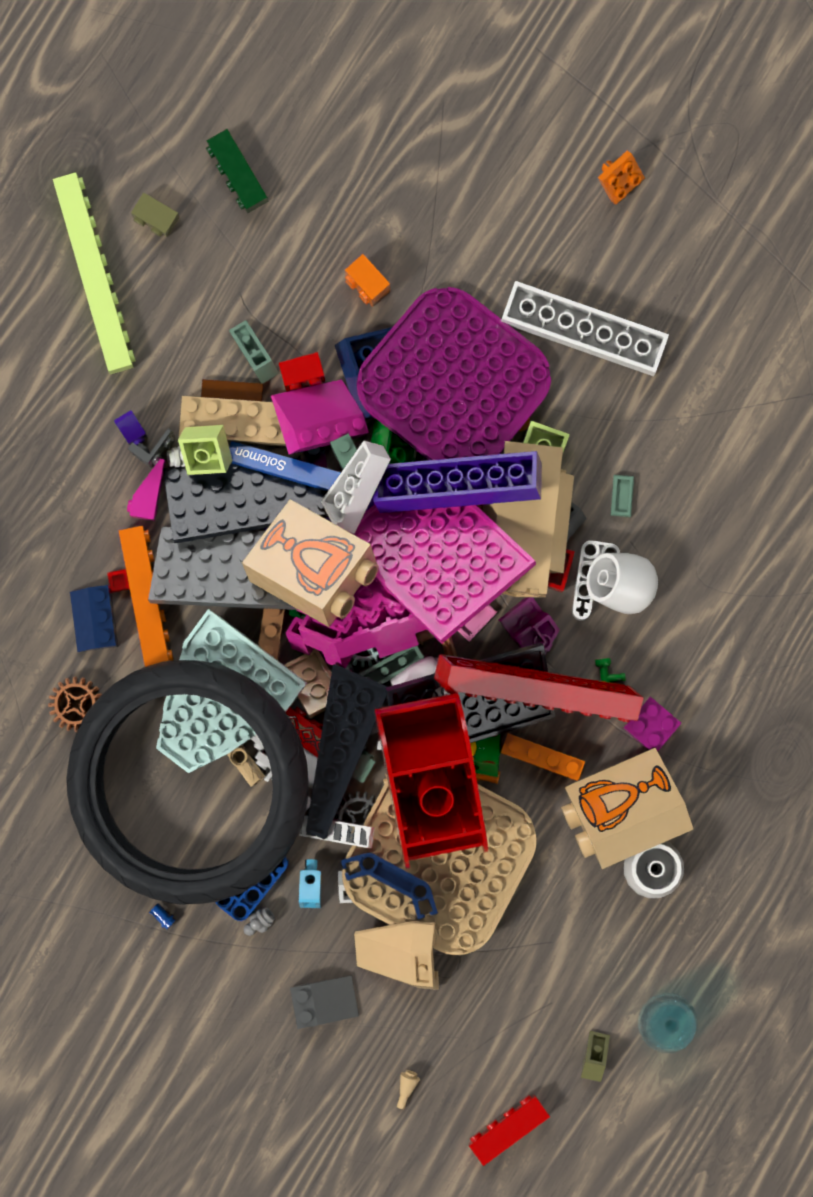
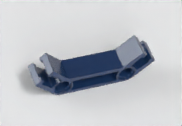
M364 853L341 860L343 869L347 868L346 864L359 862L360 872L350 876L348 872L345 873L347 881L368 875L412 899L418 920L425 918L424 914H420L419 901L428 899L432 911L429 912L430 916L438 914L431 888L425 881L373 853ZM366 858L374 860L375 865L372 869L364 868L363 861ZM423 886L426 889V895L424 897H417L414 893L416 887Z

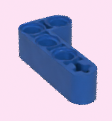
M285 856L283 859V868L278 867L275 872L279 873L277 876L273 872L270 873L272 882L269 885H264L260 881L246 890L240 898L237 895L230 897V902L226 905L217 901L218 907L237 921L246 920L287 869L289 864L288 858ZM250 890L258 891L259 898L257 901H251L248 898ZM236 907H245L246 915L238 917L235 913Z

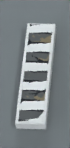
M304 816L299 836L324 840L306 832L308 816ZM333 820L325 840L372 848L375 828Z

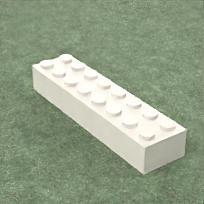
M518 281L514 283L501 322L507 323L514 328L654 376L669 336V334Z

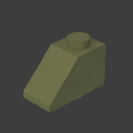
M594 1031L589 1032L581 1078L601 1082L606 1067L610 1035Z

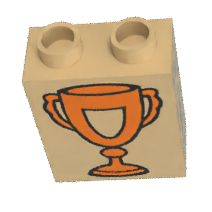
M291 499L242 562L251 583L328 627L332 625L337 617L343 619L350 613L355 602L353 595L361 584L364 586L370 585L379 569L371 544Z
M656 748L565 787L571 802L561 807L565 819L571 830L579 826L582 827L583 832L575 835L584 858L595 854L602 869L693 830L685 802Z

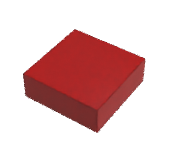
M126 569L107 573L111 593L130 590Z

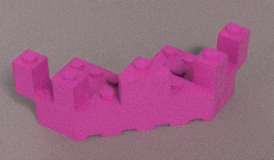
M374 579L368 586L360 585L353 595L355 602L350 613L343 619L337 617L330 627L306 614L304 620L295 617L286 631V636L292 649L310 655L315 648L323 652L328 664H336L346 669L354 654L376 647L379 657L382 658L418 646L415 633L427 629L389 591Z

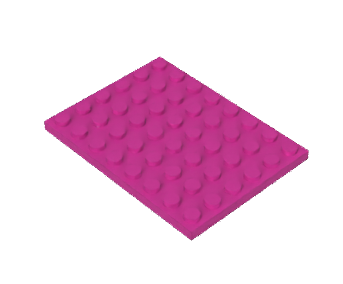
M373 505L364 513L355 533H351L371 544L379 566L375 579L440 643H444L536 565L535 560L476 505L379 513L376 505Z

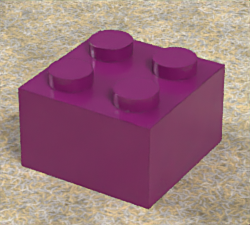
M650 696L641 706L638 721L630 720L622 729L648 751L656 748L658 752L681 725V722Z

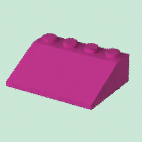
M342 379L271 396L288 454L331 445L330 442L348 433L351 439H356L369 432L363 412Z

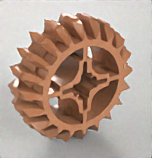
M73 677V683H71L69 678H66V686L59 682L58 685L61 689L53 688V692L57 693L56 697L53 695L49 696L50 699L55 700L54 703L48 704V707H55V710L49 712L50 715L57 714L53 721L58 722L62 720L59 727L63 728L67 724V731H71L72 726H74V730L77 732L82 720L70 721L66 716L77 712L84 718L87 713L84 708L86 701L91 697L93 705L102 695L101 693L95 695L99 688L96 686L91 689L92 681L85 685L86 679L83 677L80 683H78L77 677ZM79 687L87 692L84 695L75 697L69 689ZM63 694H65L68 704L61 712L60 701ZM72 699L76 701L81 700V704H79L81 705V711L71 707Z

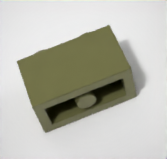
M144 192L131 212L134 222L142 227L144 225L152 228L150 231L159 237L162 235L168 237L180 217L178 212Z

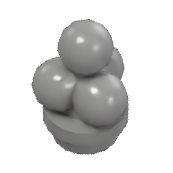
M267 907L260 908L256 912L251 913L249 917L251 923L244 926V933L251 936L256 930L260 933L266 932L275 920L273 913Z

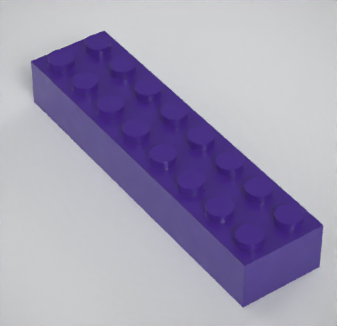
M537 451L388 464L374 492V504L379 513L541 500L542 462Z

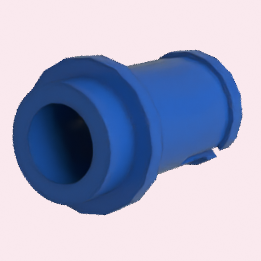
M159 903L149 912L162 924V928L168 929L175 922L174 916H170Z

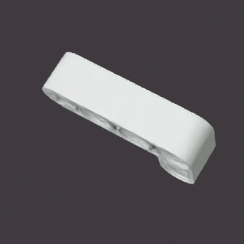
M587 541L582 545L572 605V615L576 620L582 621L589 617L593 602L590 595L582 596L579 593V587L587 585V576L582 573V567L585 565L591 566L594 559L601 554H605V550L608 548L613 549L615 553H620L618 546L615 544ZM591 545L595 548L596 552L593 556L585 553L586 546ZM577 598L582 601L589 600V603H584V610H587V613H584L583 616H579V612L576 611L581 606V601L577 602Z

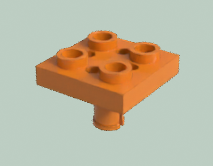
M628 150L614 163L609 160L606 161L609 167L604 163L602 166L603 173L598 177L609 199L615 205L645 179L634 156Z

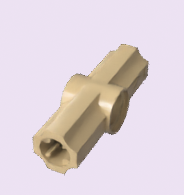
M243 745L227 754L231 763L237 767L251 787L266 777L251 757L250 752ZM241 751L244 753L245 759L243 762L238 763L236 754Z

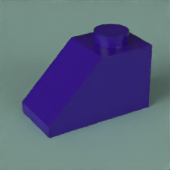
M132 410L114 420L129 445L132 442L138 445L145 441L144 438L147 437V434Z

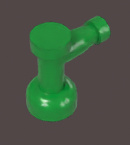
M611 658L595 660L596 667L600 668L601 681L611 683L626 680L625 673L608 675V666L611 665Z

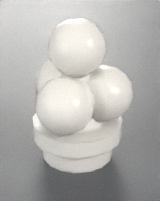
M180 446L167 451V461L170 467H185Z

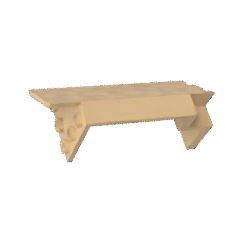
M505 441L504 454L537 451L542 462L541 500L483 504L482 511L536 562L532 569L502 593L504 595L512 597H546L549 573L564 572L574 476L566 474V470L561 469L562 447Z

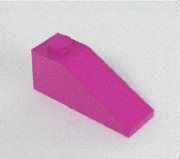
M160 459L134 493L132 500L128 501L127 512H130L129 515L132 518L156 520L164 475L163 468H165L166 464L164 459Z

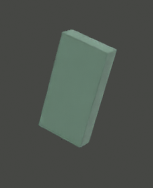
M613 475L610 516L631 517L634 476Z

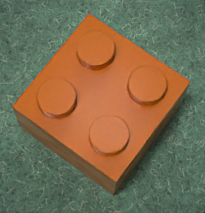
M364 254L345 269V282L352 290L355 288L358 290L359 298L366 305L369 303L373 307L391 291L390 283Z

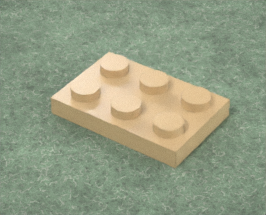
M314 649L310 655L304 654L284 665L307 683L297 697L309 718L326 710L331 679L330 669L320 652Z

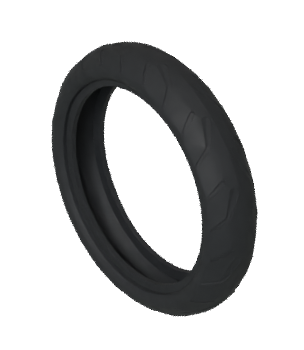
M173 660L156 663L128 674L108 688L88 710L81 722L70 750L66 777L67 796L72 818L82 842L98 864L122 885L138 894L180 905L205 904L224 900L245 892L266 878L285 858L299 834L304 821L309 788L307 760L300 737L294 724L278 701L263 687L241 673L223 665L197 660ZM196 695L223 704L250 725L267 753L272 772L273 791L266 822L250 847L235 859L224 864L203 869H184L155 861L139 851L127 840L110 813L104 791V765L110 744L122 723L135 710L148 701L163 696Z

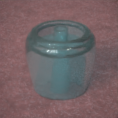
M661 993L651 997L642 1006L638 1015V1030L642 1040L651 1049L660 1053L674 1054L685 1050L694 1041L698 1032V1017L694 1007L686 998L675 993ZM670 1020V1025L665 1026V1023Z

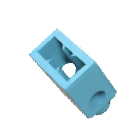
M305 860V870H300V908H321V871H317V860ZM313 879L314 883L307 884V880Z

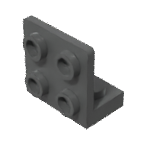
M168 428L151 452L141 443L136 445L133 442L128 450L133 456L152 468L153 465H156L163 458L161 455L165 449L169 450L174 444L175 440L173 438L175 435Z

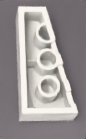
M363 441L321 501L331 522L348 532L355 533L390 461L384 446Z

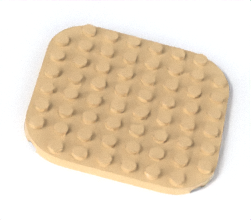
M387 780L363 826L375 828L372 848L352 845L345 859L364 853H373L425 881L431 888L438 914L430 916L429 912L432 911L428 899L419 901L420 914H424L425 918L418 920L412 899L368 875L347 881L345 877L346 872L350 876L361 871L359 862L346 864L347 868L342 870L345 891L358 908L389 925L411 921L434 922L436 941L433 948L442 953L464 955L474 952L491 938L534 856L536 833L533 823L528 814L518 805L478 785L487 835L488 852L484 853L482 846L410 860V868L406 869ZM366 858L363 861V866L366 869H372L375 865L374 860L371 858ZM418 886L415 888L414 893L417 897H424L426 889L423 886Z

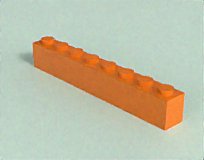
M143 526L119 530L144 665L147 667L160 662L173 661L172 649L168 650L167 642L170 641L168 629L164 630L163 622H166L164 609L160 610L159 604H153L148 601L153 576L151 562H155L153 550H149L147 543L151 542L149 530H145Z

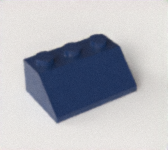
M110 586L88 587L70 592L77 652L118 647Z

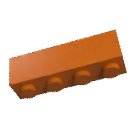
M509 733L500 752L506 756L575 781L579 780L585 764L583 760Z

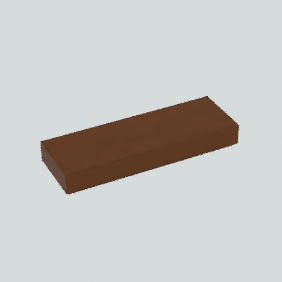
M202 379L201 397L262 402L263 384Z

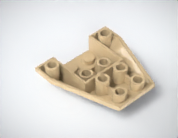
M411 921L355 931L358 967L417 988L439 989L438 971H434L433 947L436 941L434 922Z

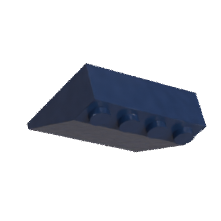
M392 327L344 338L334 345L349 391L363 412L365 420L374 417L364 408L357 392L358 373L363 362Z

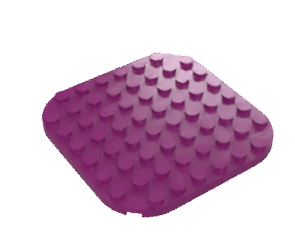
M453 287L433 288L421 294L363 362L357 377V392L362 405L374 418L428 460L497 455L504 450L505 441L512 440L545 399L551 384L550 366L539 348L510 325L501 322V318L470 294Z

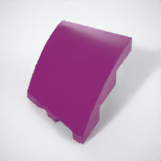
M525 597L498 619L519 648L541 642L544 645L545 656L550 651L552 642L560 630L551 616L542 611L533 597Z

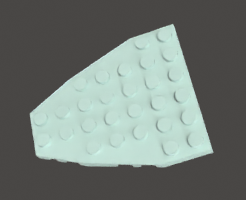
M211 609L206 611L182 646L183 650L179 660L205 661L231 668L263 687L278 701L285 712L307 684ZM196 695L166 696L163 706L164 712L156 749L190 773L232 752L255 736L256 733L242 717L219 702Z

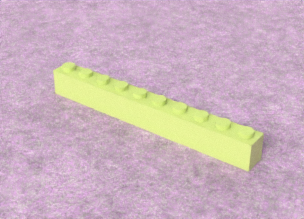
M76 172L53 179L108 372L114 374L134 368L132 362L136 361L133 350H129L127 346L130 339L127 330L123 331L121 325L125 323L122 312H117L116 304H119L116 292L112 293L110 285H113L110 273L106 274L104 267L108 265L105 254H101L99 247L102 246L99 234L95 235L93 229L97 227L94 216H90L88 209L91 208L89 198L83 195L82 190L86 189L83 178H79Z

